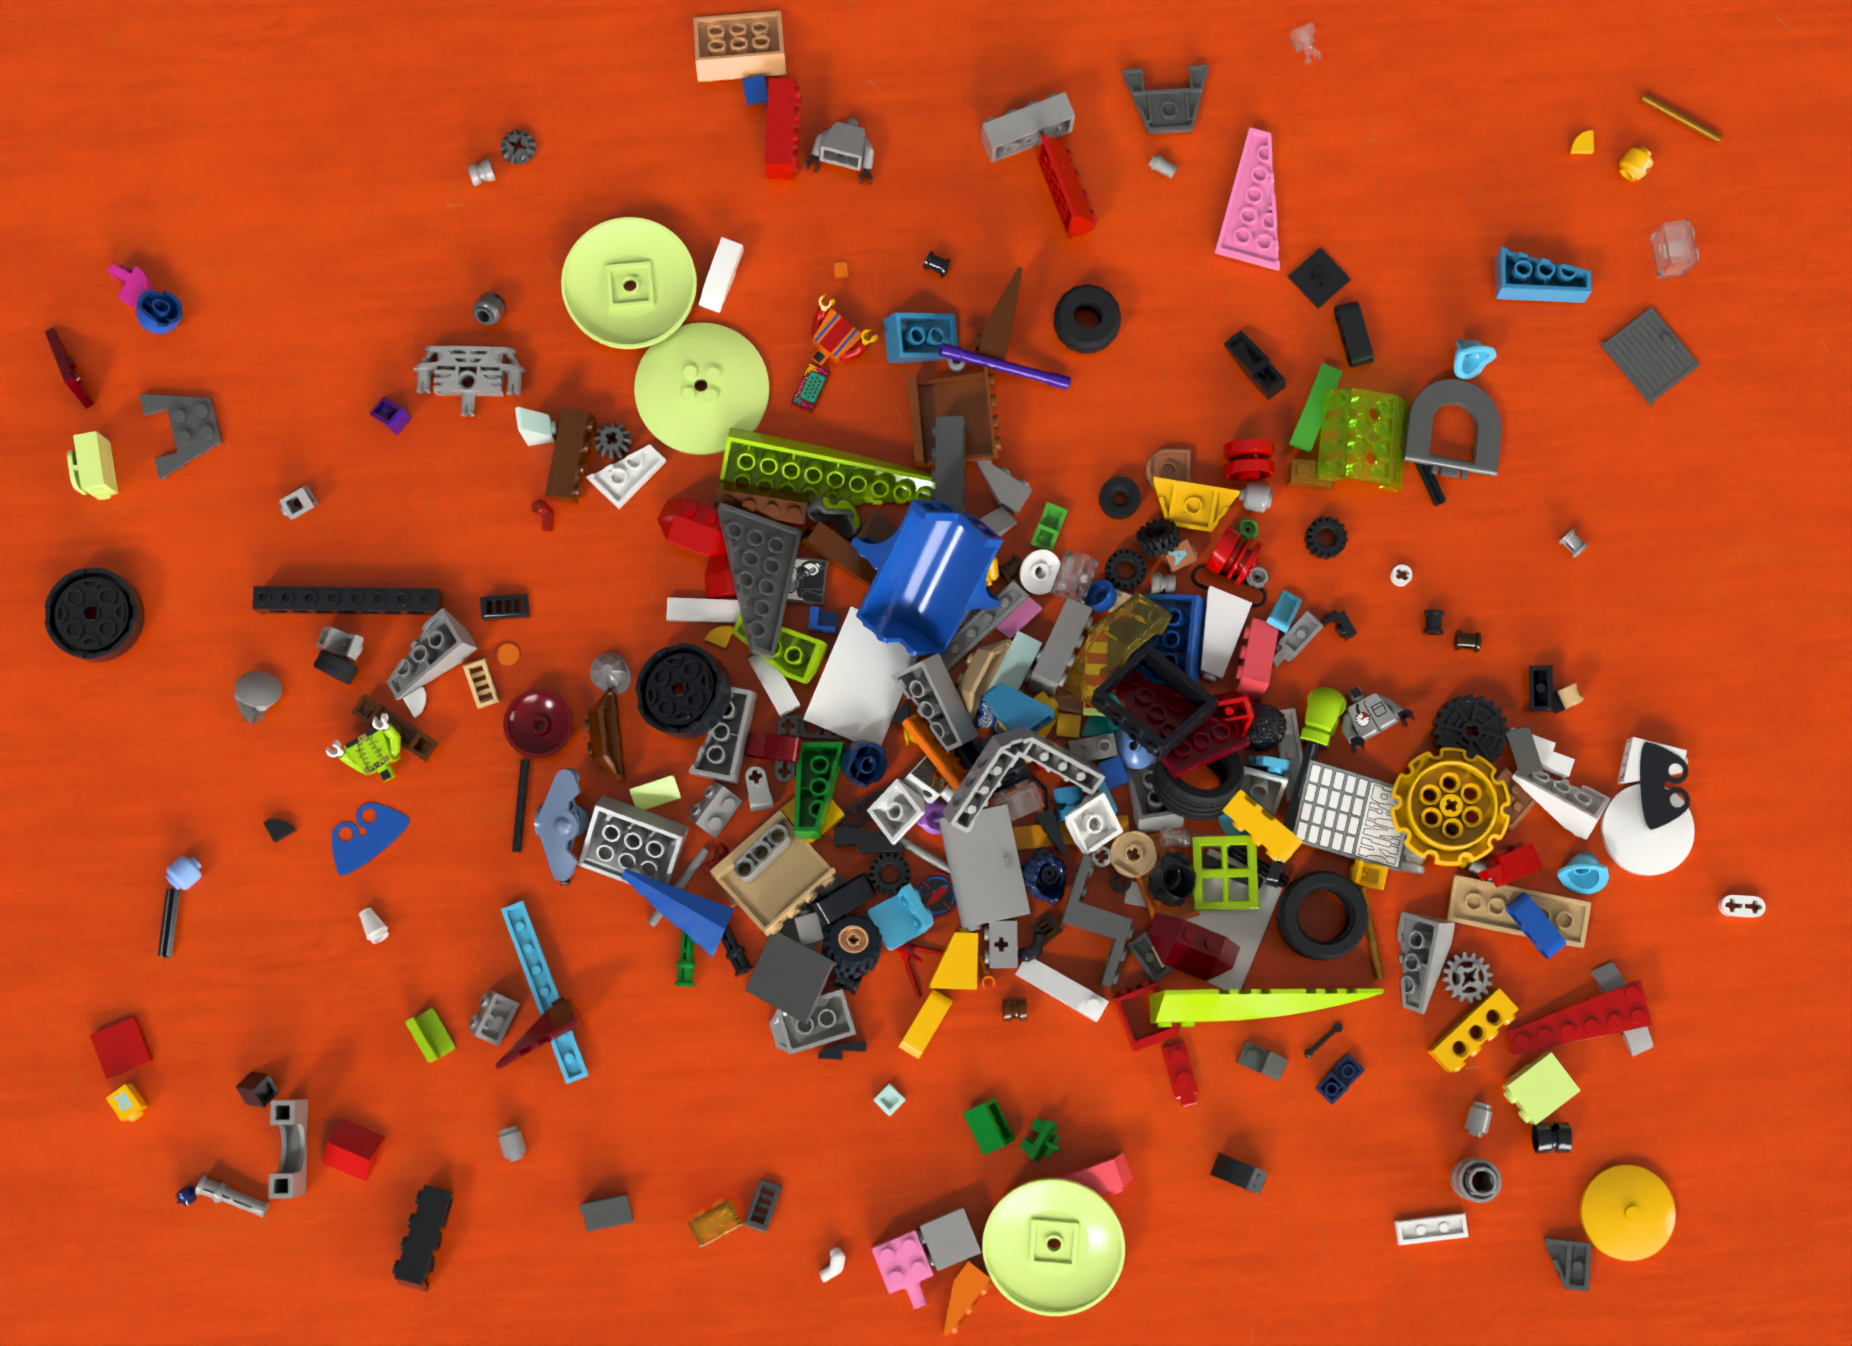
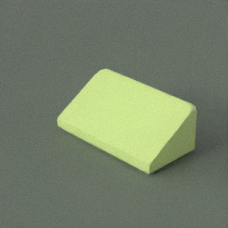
M674 775L629 789L635 807L643 810L681 799Z

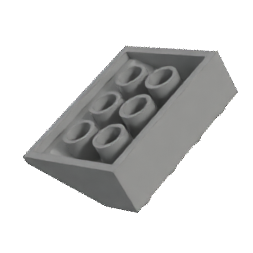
M603 795L595 805L578 866L627 884L629 883L626 880L623 881L621 879L625 869L669 885L682 852L689 826Z

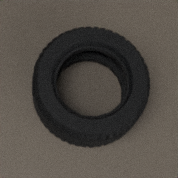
M1234 752L1205 765L1213 770L1220 780V785L1212 789H1200L1190 786L1180 777L1174 779L1162 761L1157 759L1152 772L1154 792L1167 809L1180 817L1197 821L1220 817L1225 813L1222 810L1241 789L1244 780V765L1241 757L1237 752Z
M1315 871L1302 875L1291 882L1279 898L1276 921L1278 922V930L1281 932L1280 935L1292 950L1306 958L1329 960L1341 957L1352 951L1360 943L1367 930L1369 910H1367L1368 905L1364 895L1352 880L1350 881L1349 878L1339 873ZM1326 890L1336 895L1343 903L1346 911V923L1342 932L1333 940H1315L1309 937L1301 928L1298 919V909L1302 899L1311 891Z

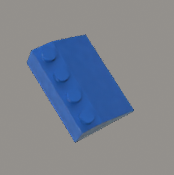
M1133 594L1135 601L1132 600L1131 614L1134 615V618H1130V624L1135 626L1126 663L1149 644L1199 684L1206 600L1198 595ZM1137 598L1154 604L1155 608L1138 603ZM1150 613H1152V616H1151V619H1150L1151 622L1148 621V615H1149ZM1135 615L1143 618L1146 624L1135 621ZM1143 665L1136 670L1144 675L1143 678L1151 683L1170 688Z

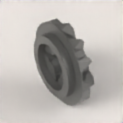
M515 129L510 133H506V136L501 140L500 150L508 162L520 165L527 163L533 158L536 152V143L532 135L525 130ZM521 140V145L524 148H519L514 152L515 148L511 144H517Z

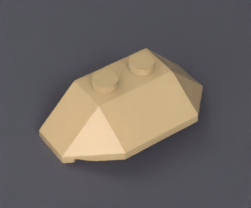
M1010 639L978 648L975 654L971 652L965 663L968 666L965 674L960 673L955 682V685L958 686L957 692L971 721H973L979 709L981 696L986 695L1012 643Z

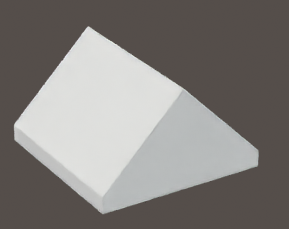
M1244 766V780L1241 790L1255 797L1266 811L1275 815L1288 778Z
M896 779L869 807L867 812L889 841L895 844L925 813L924 798L903 781Z

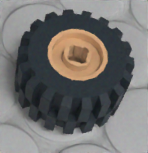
M846 914L841 916L840 920L836 919L832 922V925H828L824 935L822 953L836 962L832 969H835L834 973L838 976L840 972L843 973V978H849V975H853L854 979L859 978V974L867 975L868 970L872 971L875 968V964L878 963L880 957L882 935L879 934L878 926L873 927L874 922L871 919L866 921L863 915H860V918L855 917L856 914H850V917H847Z

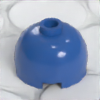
M153 289L146 290L139 296L135 314L138 323L150 333L166 334L171 332L178 326L183 317L182 303L175 295L164 290V293L153 292Z

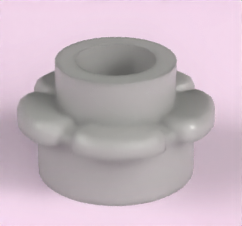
M1257 566L1253 568L1246 580L1250 586L1262 588L1268 582L1269 575L1263 567Z

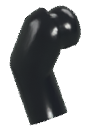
M1034 932L1032 945L1027 948H1020L1018 950V958L1023 962H1030L1041 955L1046 934Z

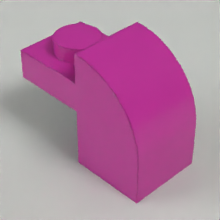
M111 264L107 270L114 279L125 284L118 298L124 304L136 309L139 296L144 291L153 289L151 280L136 266L132 271L123 265L117 267Z

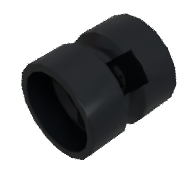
M1554 1122L1552 1126L1549 1123L1532 1125V1145L1536 1154L1550 1153L1552 1150L1555 1153L1571 1152L1572 1133L1568 1122Z

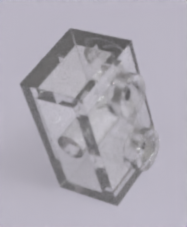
M1065 551L1050 593L1064 601L1069 597L1084 604L1099 562L1085 553Z
M1028 779L1015 784L1016 789L1008 792L1005 788L994 793L995 798L991 799L994 807L1008 805L1011 822L1045 807L1035 782L1029 783Z

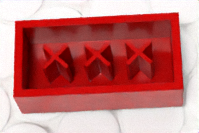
M769 77L765 146L767 179L794 180V172H798L797 151H799L798 130H800L799 108L801 109L800 87L796 86V78Z

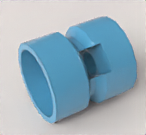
M1079 786L1052 790L1054 803L1058 804V808L1055 809L1057 822H1065V815L1081 804L1084 796L1083 790Z

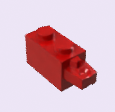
M1522 842L1508 847L1510 851L1507 853L1505 849L1493 853V859L1485 862L1487 869L1478 873L1481 882L1492 878L1497 888L1543 869L1533 844L1530 843L1523 846Z

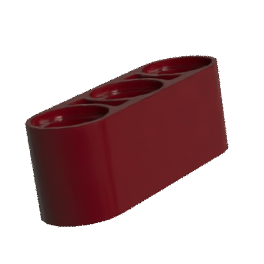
M749 732L744 755L759 759L798 763L803 740L790 736Z

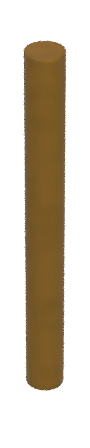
M1646 93L1640 99L1646 105L1716 143L1722 138V135Z
M1366 887L1358 888L1364 895L1368 905L1367 910H1369L1366 936L1375 980L1383 979L1384 973Z

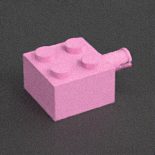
M914 1228L872 1246V1252L889 1294L900 1289H906L913 1309L926 1305L927 1301L919 1283H921V1280L933 1276V1271L916 1229Z

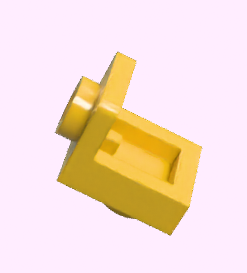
M1356 859L1355 864L1350 868V878L1356 885L1384 890L1388 867Z

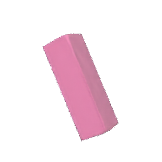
M1029 597L996 629L1006 639L1012 640L1017 631L1025 628L1042 612L1043 608Z

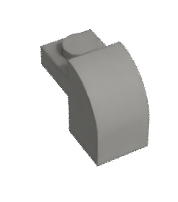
M323 626L316 648L356 661L362 652L364 638L355 634L345 633L333 627Z

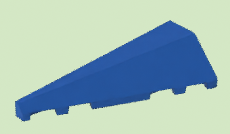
M624 870L621 877L623 881L626 880L633 886L639 895H643L649 900L656 910L678 929L683 930L691 937L695 944H699L707 951L710 957L714 956L734 909L631 870Z

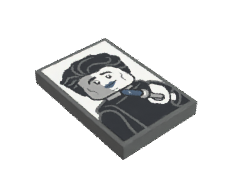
M796 557L787 602L817 606L824 605L828 560Z

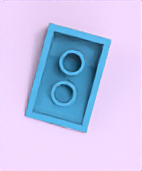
M894 313L883 319L888 363L948 360L946 357L939 356L941 344L946 343L958 346L955 314Z

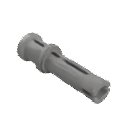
M205 1174L201 1177L195 1194L198 1196L200 1194L214 1199L216 1203L226 1202L262 1218L269 1207V1203L228 1188L226 1182H216L209 1179L208 1175Z

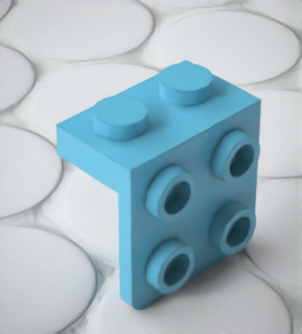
M910 883L902 887L897 895L872 907L867 912L868 918L874 922L873 926H878L879 934L882 935V941L888 950H893L927 932L934 923L930 910L924 907L917 889H913Z

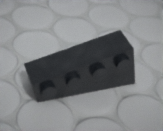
M424 1185L423 1191L419 1190L415 1204H418L416 1212L410 1215L408 1221L410 1231L408 1237H403L400 1250L403 1252L400 1260L395 1261L392 1274H395L394 1279L400 1285L425 1292L428 1291L429 1283H425L427 1274L430 1275L435 1267V1256H433V1253L438 1251L442 1242L443 1233L440 1230L446 1227L454 1199V1194L451 1191Z

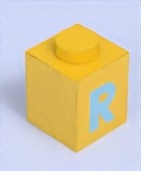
M133 1084L123 1085L106 1098L121 1121L130 1120L133 1122L144 1114L142 1110L148 1107Z

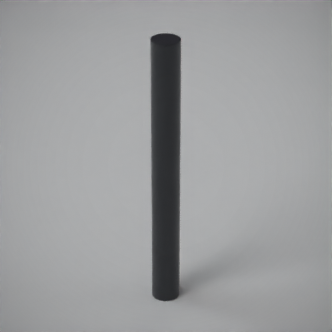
M521 760L512 852H521L530 760Z

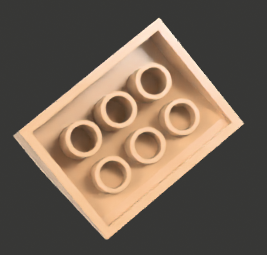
M781 10L693 18L698 82L732 80L760 75H786Z

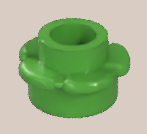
M1243 519L1236 528V530L1241 532V539L1244 541L1249 537L1255 539L1258 535V525L1254 520Z

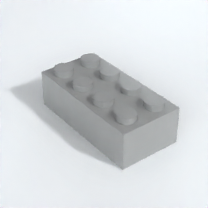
M1056 92L1040 102L1037 100L1032 101L1022 109H1011L1004 116L987 119L982 124L981 142L990 163L1039 145L1041 135L1046 134L1057 138L1072 132L1075 113L1066 93L1059 94Z

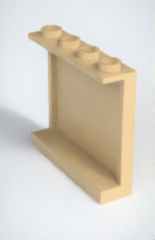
M780 810L710 870L712 877L766 936L771 933L773 935L776 934L783 927L782 923L786 919L794 918L801 911L800 907L806 902L808 904L811 903L818 896L817 892L822 887H829L835 881L836 876L835 869L831 868L805 839H797L794 827L787 821L786 816ZM776 824L784 826L791 835V843L788 848L754 881L746 883L740 880L734 872L735 862L771 826ZM784 833L776 834L774 841H781L784 838ZM760 850L757 855L758 858H764L768 850ZM744 866L741 874H748L751 871V866Z

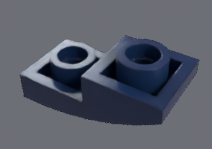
M1347 1053L1315 1088L1333 1104L1349 1089V1086L1365 1071V1068Z

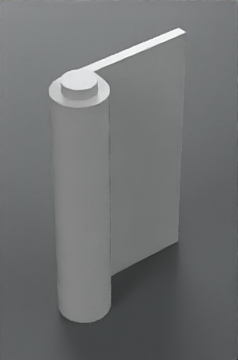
M1007 804L982 809L975 819L976 823L969 834L949 824L945 817L939 818L961 928H967V932L981 929L980 924L1031 914Z

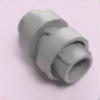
M1474 1157L1463 1158L1455 1163L1450 1173V1183L1455 1193L1461 1198L1473 1202H1488L1495 1198L1501 1189L1502 1179L1499 1170L1493 1163L1484 1159ZM1478 1172L1479 1182L1473 1187L1472 1178Z

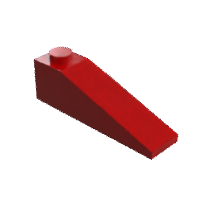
M727 553L709 557L705 573L706 599L737 597Z

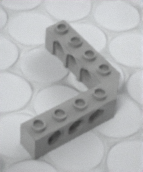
M1023 726L991 737L942 813L949 824L969 834L976 823L975 819L983 807H987L989 798L995 789L1000 787L1002 784L1001 780L1009 768L1014 766L1019 757L1029 762H1036L1047 772L1052 771L1060 775L1064 781H1071L1077 784L1083 791L1092 796L1104 780L1105 775L1091 762Z

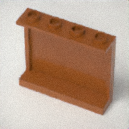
M984 366L985 372L918 381L916 376L907 377L914 456L918 469L935 467V460L932 459V446H936V438L932 436V425L936 424V417L964 416L966 421V463L999 458L998 450H1002L1001 437L997 436L996 429H1000L998 415L994 414V408H998L996 394H992V387L996 385L994 373L990 374L988 366Z

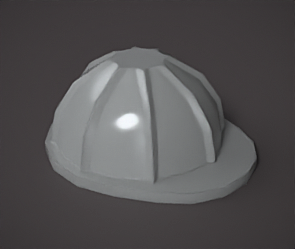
M606 653L597 657L592 663L590 669L591 679L599 689L606 692L608 688L613 687L617 690V694H621L629 688L631 673L622 657L617 654Z

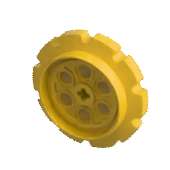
M1441 748L1438 756H1433L1428 751L1413 759L1407 765L1410 773L1407 775L1400 773L1391 792V798L1397 801V806L1390 809L1391 821L1396 833L1403 832L1406 834V840L1403 844L1421 859H1424L1427 855H1432L1434 864L1441 866H1459L1462 857H1466L1469 862H1474L1492 851L1491 840L1496 839L1499 841L1507 830L1510 816L1504 813L1503 808L1511 804L1505 781L1494 779V774L1497 772L1496 768L1480 755L1469 759L1466 756V750L1460 748ZM1443 779H1451L1454 782V788H1445L1443 786ZM1471 789L1475 793V799H1466L1464 790ZM1424 791H1432L1435 795L1434 801L1429 802L1423 797ZM1447 803L1455 805L1453 811L1445 809ZM1467 812H1472L1476 815V823H1469L1466 820L1465 815ZM1425 814H1433L1436 817V823L1433 825L1428 824L1425 821ZM1453 824L1457 828V834L1454 836L1449 835L1446 832V825Z

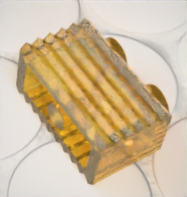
M723 1197L712 1203L713 1208L705 1212L704 1209H701L691 1215L692 1220L688 1224L701 1248L744 1224L731 1198L726 1201Z

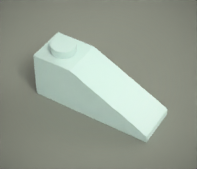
M522 407L515 408L518 430L528 446L555 442L554 435L558 433L556 421H552L548 414Z

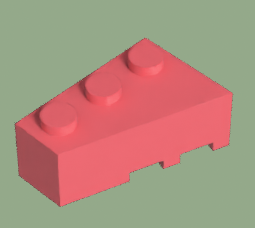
M1252 618L1250 625H1245L1242 638L1246 640L1245 645L1241 646L1239 653L1241 663L1236 670L1235 678H1237L1234 691L1247 694L1250 702L1257 703L1261 702L1269 685L1279 629L1264 620Z
M1121 1152L1113 1158L1098 1161L1096 1164L1077 1169L1057 1178L1083 1184L1101 1196V1194L1107 1192L1110 1195H1114L1124 1191L1123 1187L1133 1179L1124 1152Z

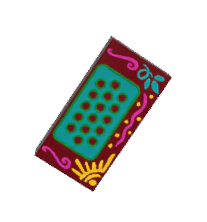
M809 362L791 404L812 413L830 371Z

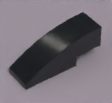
M1242 331L1224 343L1225 348L1241 370L1267 400L1286 387L1285 378L1270 364V359Z
M833 827L835 847L858 846V855L890 852L904 853L903 845L898 842L892 844L886 836L853 827Z

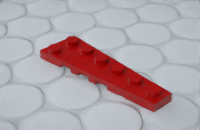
M1636 980L1506 1031L1511 1054L1514 1055L1652 1026L1641 980Z

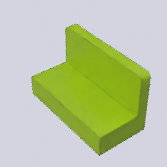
M434 1008L427 1010L418 1017H412L405 1021L428 1063L434 1062L456 1048Z

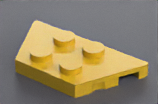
M1153 476V482L1165 520L1170 519V521H1174L1176 527L1212 532L1218 521L1225 515L1230 505L1240 494V490Z

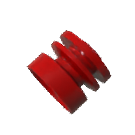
M1228 525L1205 568L1219 574L1224 567H1227L1229 570L1226 579L1230 580L1233 573L1236 572L1238 576L1234 584L1239 586L1250 575L1258 561L1262 544L1257 541L1253 549H1249L1248 547L1252 541L1250 537L1243 545L1238 543L1241 532Z

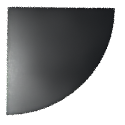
M271 819L263 822L275 843L296 832L291 824L283 820Z

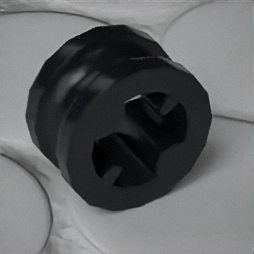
M1116 872L1111 878V887L1116 892H1126L1131 886L1132 879L1125 877V882H1128L1127 886L1122 885L1119 888L1115 885L1117 884L1115 878H1121L1123 875Z

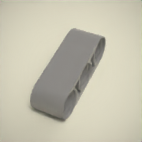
M780 824L771 826L735 862L734 872L740 880L746 883L754 881L788 848L791 843V835L786 828ZM784 833V838L781 841H774L776 834ZM760 850H768L764 858H758L757 855ZM744 866H751V871L748 874H741Z

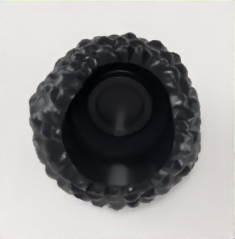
M1257 702L1252 705L1255 717L1245 738L1248 737L1251 740L1249 748L1263 752L1282 742L1287 730V720L1285 715L1276 707Z

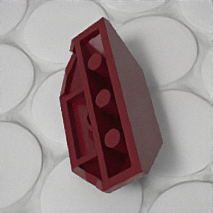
M1154 913L1147 933L1163 965L1205 982L1233 969L1240 950V946L1226 936L1184 919L1160 913Z

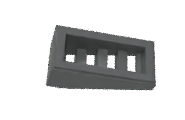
M760 1179L744 1222L745 1227L764 1234L767 1233L782 1186ZM762 1188L775 1192L774 1197L762 1193ZM762 1198L771 1201V1205L761 1203L758 1199ZM758 1207L760 1209L768 1211V1213L766 1215L755 1211V1208ZM752 1217L765 1220L764 1224L752 1220Z

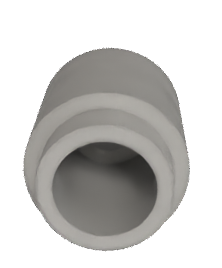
M1473 1101L1472 1107L1469 1106L1464 1127L1469 1130V1135L1482 1138V1134H1488L1493 1113L1490 1112V1105Z
M517 1125L498 1131L500 1135L498 1140L504 1159L509 1158L510 1162L524 1158L523 1153L527 1152L521 1130L518 1131Z

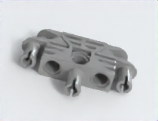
M427 346L424 349L427 354L422 358L420 364L415 365L413 369L418 372L417 393L424 394V391H426V394L431 393V373H434L436 377L434 378V384L436 386H433V391L436 395L462 396L460 415L468 417V414H470V417L475 416V396H504L503 381L505 380V374H508L507 394L514 396V393H516V396L521 395V374L526 373L514 356L517 354L515 349L487 346ZM433 355L437 356V362H431ZM508 357L509 364H504L503 358ZM474 379V384L471 387H464L466 380Z

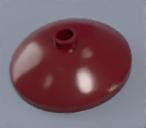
M536 689L520 694L510 703L505 712L503 728L507 741L518 753L526 757L540 759L558 753L568 743L573 731V717L569 706L560 696L551 691ZM539 722H544L545 726L542 730L537 729Z

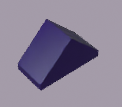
M385 397L380 400L370 413L371 416L396 435L401 432L411 419L406 410Z

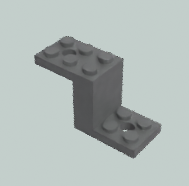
M1083 854L1080 857L1060 923L1112 940L1098 984L1108 988L1112 984L1117 983L1120 974L1117 966L1119 962L1124 961L1127 952L1124 944L1126 940L1131 938L1134 926L1131 925L1132 919L1079 902V900L1085 897L1088 886L1084 885L1086 878L1091 877L1095 866L1094 863H1091L1093 857Z

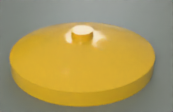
M1614 1165L1598 1172L1588 1182L1581 1196L1579 1215L1587 1238L1598 1250L1616 1259L1635 1261L1652 1256L1669 1240L1675 1224V1205L1667 1186L1651 1171L1634 1165Z

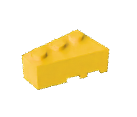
M1241 789L1222 810L1234 820L1231 824L1239 831L1243 832L1245 829L1251 834L1248 838L1258 847L1261 844L1268 849L1265 853L1274 861L1280 859L1285 863L1303 842Z

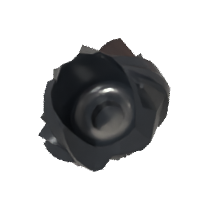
M1168 851L1161 857L1160 862H1157L1154 869L1148 874L1149 882L1147 885L1153 899L1168 906L1171 903L1181 906L1187 897H1192L1197 876L1192 863L1189 862V856H1184V852Z

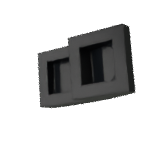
M867 1042L840 1044L820 1052L818 1058L842 1060L843 1050L866 1052Z

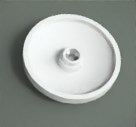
M1640 784L1621 790L1609 801L1603 812L1600 827L1602 842L1614 862L1631 873L1645 876L1666 873L1681 864L1692 848L1695 833L1694 821L1689 808L1681 816L1668 824L1650 830L1644 819ZM1676 793L1671 795L1670 802L1674 807L1683 806L1684 801Z

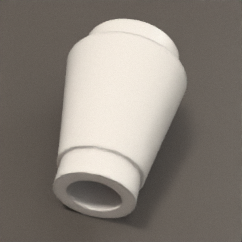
M371 907L359 913L367 940L375 944L388 937V927Z

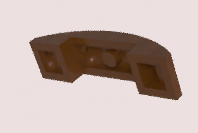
M365 694L351 712L372 727L374 716L382 721L380 718L381 714L386 713L389 717L387 723H391L401 735V746L425 762L428 761L439 745L437 741Z

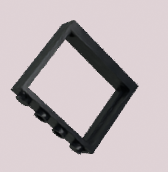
M1149 644L1093 691L1091 705L1098 712L1104 714L1113 725L1121 728L1128 734L1130 739L1138 742L1149 754L1151 753L1160 761L1213 715L1218 703L1217 698ZM1142 665L1198 709L1164 740L1108 695Z

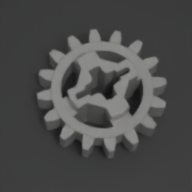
M1461 952L1460 958L1458 955H1452L1453 962L1449 960L1445 962L1448 969L1441 970V972L1446 974V977L1441 978L1442 982H1447V985L1443 988L1444 991L1451 990V998L1458 995V1002H1463L1465 997L1468 1003L1473 1002V997L1476 1000H1481L1480 993L1488 994L1485 987L1492 986V983L1488 981V977L1493 976V973H1487L1486 971L1490 965L1482 964L1483 957L1475 959V953H1470L1469 957H1467L1466 952ZM1461 962L1471 963L1467 968L1459 965ZM1479 971L1481 973V981L1479 980L1478 976ZM1452 973L1455 975V983L1452 980ZM1463 973H1469L1468 978L1470 981L1464 982L1465 976ZM1467 987L1475 990L1471 993L1462 992Z

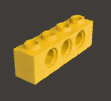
M1500 988L1493 989L1427 1052L1446 1072L1454 1071L1456 1073L1466 1064L1464 1060L1469 1055L1473 1057L1482 1049L1481 1044L1486 1039L1490 1041L1498 1035L1499 1031L1497 1029L1501 1025H1508L1515 1019L1514 1013L1519 1009ZM1489 1010H1493L1496 1014V1019L1492 1023L1486 1017ZM1474 1025L1479 1029V1035L1475 1039L1470 1035V1028ZM1456 1041L1462 1044L1460 1054H1456L1453 1051V1044Z

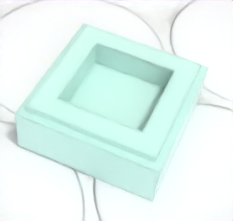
M890 1083L873 1099L889 1117L906 1100Z

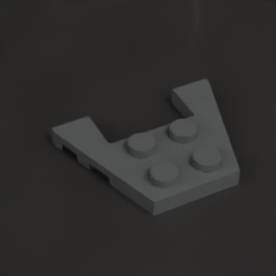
M1209 65L1189 66V88L1145 91L1143 69H1125L1122 71V77L1148 135L1192 132Z
M139 395L144 415L149 416L168 411L177 453L154 459L159 479H166L172 472L182 469L188 462L196 457H201L223 443L214 403L211 398Z

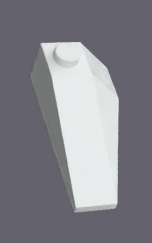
M1517 769L1512 777L1565 829L1585 840L1593 831L1611 799L1588 786L1582 785L1579 788L1570 785L1569 780L1564 778L1561 781L1551 779L1548 773L1543 771L1520 776Z

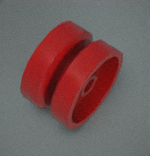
M1242 439L1224 444V458L1229 461L1224 465V476L1226 479L1254 481L1274 476V462L1269 460L1274 454L1272 441L1266 439Z

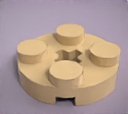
M1131 831L1123 833L1116 838L1111 846L1110 862L1115 870L1125 877L1139 878L1147 874L1156 863L1157 852L1154 843L1148 835L1142 832ZM1134 848L1137 849V855L1140 856L1139 859L1134 858L1130 860V855L1127 854V851H1132Z

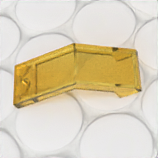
M1135 593L1094 626L1072 667L1069 669L1063 687L1096 709L1091 705L1093 691L1120 669L1133 651L1153 635H1162L1173 615L1141 593Z

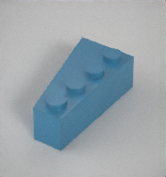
M1500 247L1495 257V299L1585 303L1592 292L1591 271L1563 263L1562 265L1551 263L1549 259L1541 258L1540 260L1529 257L1528 254L1523 252L1514 253L1504 247Z

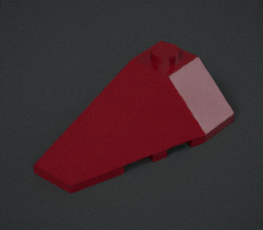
M564 997L553 1001L551 1003L552 1007L546 1010L496 1063V1068L502 1069L584 1024L572 999L568 998L565 1000Z

